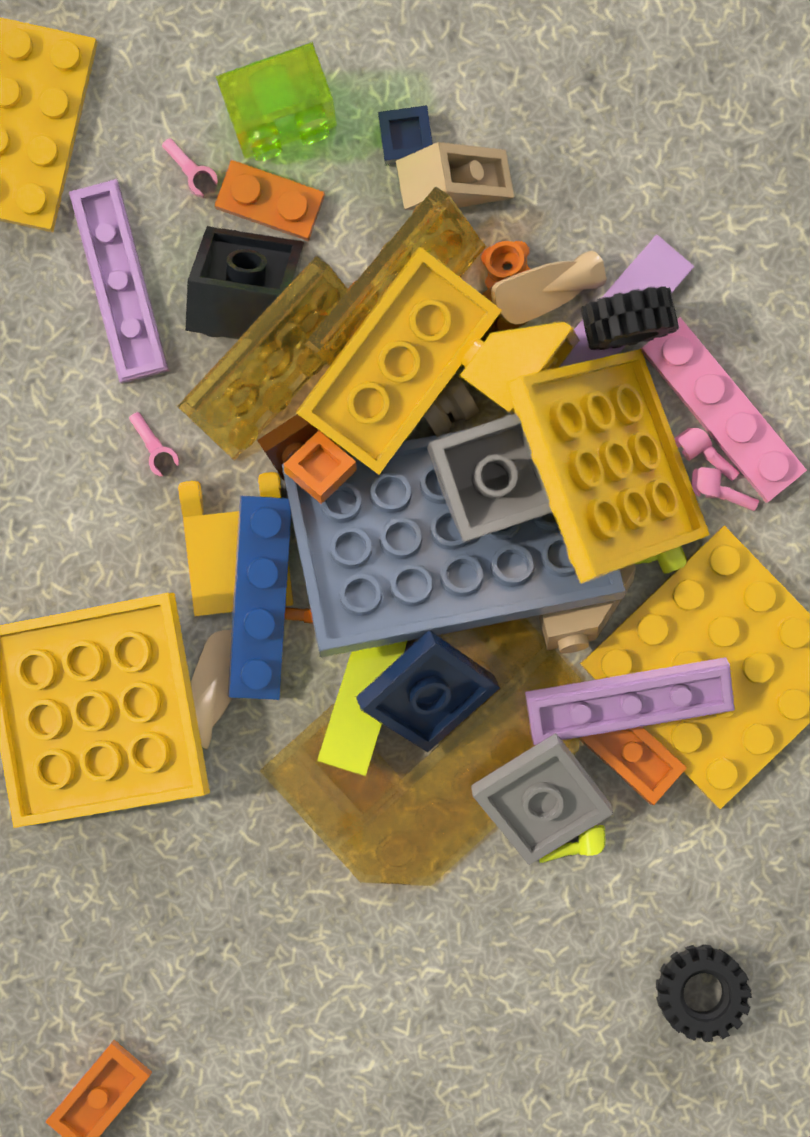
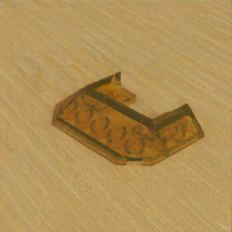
M526 618L437 635L495 676L500 689L423 756L402 777L396 773L375 748L366 777L317 762L335 705L334 703L260 770L265 778L360 883L432 886L497 826L473 797L471 785L536 746L533 744L525 692L582 682V679L554 649L547 651L544 637ZM414 639V640H411V641H412L413 643H415V642L418 641L419 639ZM578 738L562 740L573 755L579 751Z

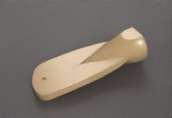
M588 251L580 254L573 261L554 262L521 272L495 283L491 289L492 303L502 310L499 315L506 322L516 325L525 323L557 309L577 296L582 290L596 289L603 286L607 281L604 262L598 253Z
M232 630L217 631L208 638L191 679L202 748L208 750L211 742L213 726L223 716L233 699L228 696Z

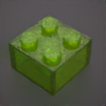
M313 42L215 76L244 159L254 156L256 161L271 159L283 152L282 145L301 139L304 145L319 142L330 135V128L337 126L333 97Z

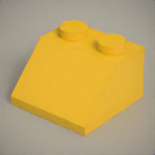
M566 322L491 333L485 342L477 339L467 350L461 360V364L465 366V369L460 376L513 415L516 413L507 383L523 375L560 367L580 340L574 329Z

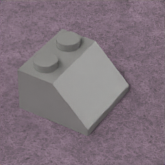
M517 414L429 443L427 449L436 476L463 542L552 512L549 497L539 470L533 462L531 448Z

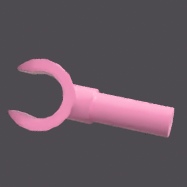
M171 138L162 144L166 152L187 175L189 189L196 197L204 198L203 193L193 184L194 178L197 175L207 174L215 185H218L217 175L214 170L207 166H197Z
M140 412L131 415L129 420L151 454L149 457L151 471L158 476H164L155 465V457L160 452L169 453L178 467L179 457L172 448L161 444Z
M688 428L674 438L677 447L684 449L681 453L688 461L702 453L705 459L717 469L722 470V474L730 481H733L740 472L716 452L717 450L712 446V442L704 430Z
M706 467L693 470L691 485L696 496L700 497L703 494L706 498H719L752 511L756 510L759 500L729 487L720 486L722 470Z

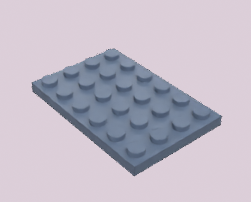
M462 431L446 433L438 437L435 435L404 441L379 475L352 454L345 452L356 461L357 470L322 504L286 475L284 465L282 464L320 658L419 639L428 630L436 635L624 599L625 587L620 569L582 583L579 582L575 568L569 560L568 549L557 519L552 512L463 542L444 499L427 449L430 442Z

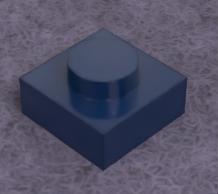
M427 105L378 112L385 166L394 165L397 160L433 144Z

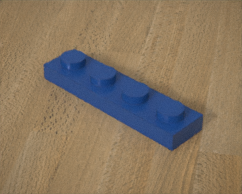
M240 495L228 681L229 698L280 700L291 509L288 498Z

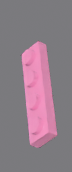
M681 317L677 319L679 329L676 332L649 341L641 348L642 353L767 503L805 473L807 469Z

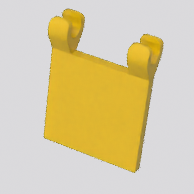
M276 472L260 474L258 477L260 497L282 498L279 474ZM198 481L182 482L178 486L183 516L194 616L233 612L239 511L204 515L200 483ZM288 558L285 606H292L294 604Z

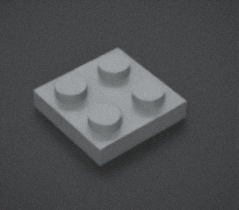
M557 733L471 785L475 800L528 865L614 814L609 800Z

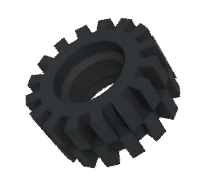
M666 286L658 288L647 287L644 290L634 289L624 294L620 292L613 294L612 297H603L581 307L588 347L591 350H606L611 347L615 349L624 345H636L638 342H648L654 340V338H662L679 329L671 288H666Z
M702 944V947L691 945L685 947V951L680 953L676 951L670 956L672 959L668 964L664 963L662 965L660 979L656 980L655 988L658 993L656 999L662 1014L673 1029L696 1041V1038H701L704 1042H713V1037L720 1036L721 1039L730 1036L728 1030L732 1027L738 1030L743 1024L740 1018L743 1013L748 1015L750 1010L747 1001L748 998H752V992L747 984L749 979L745 971L726 952L721 949H715L710 945ZM701 973L715 976L722 988L720 1001L714 1008L708 1011L693 1010L686 1004L684 999L686 983L690 978Z

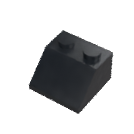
M207 226L187 280L185 331L203 333L209 337L222 336L247 340L259 345L285 346L292 319L304 241Z

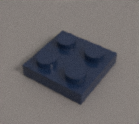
M428 630L357 695L356 699L361 711L428 753L499 690L500 686L491 672Z

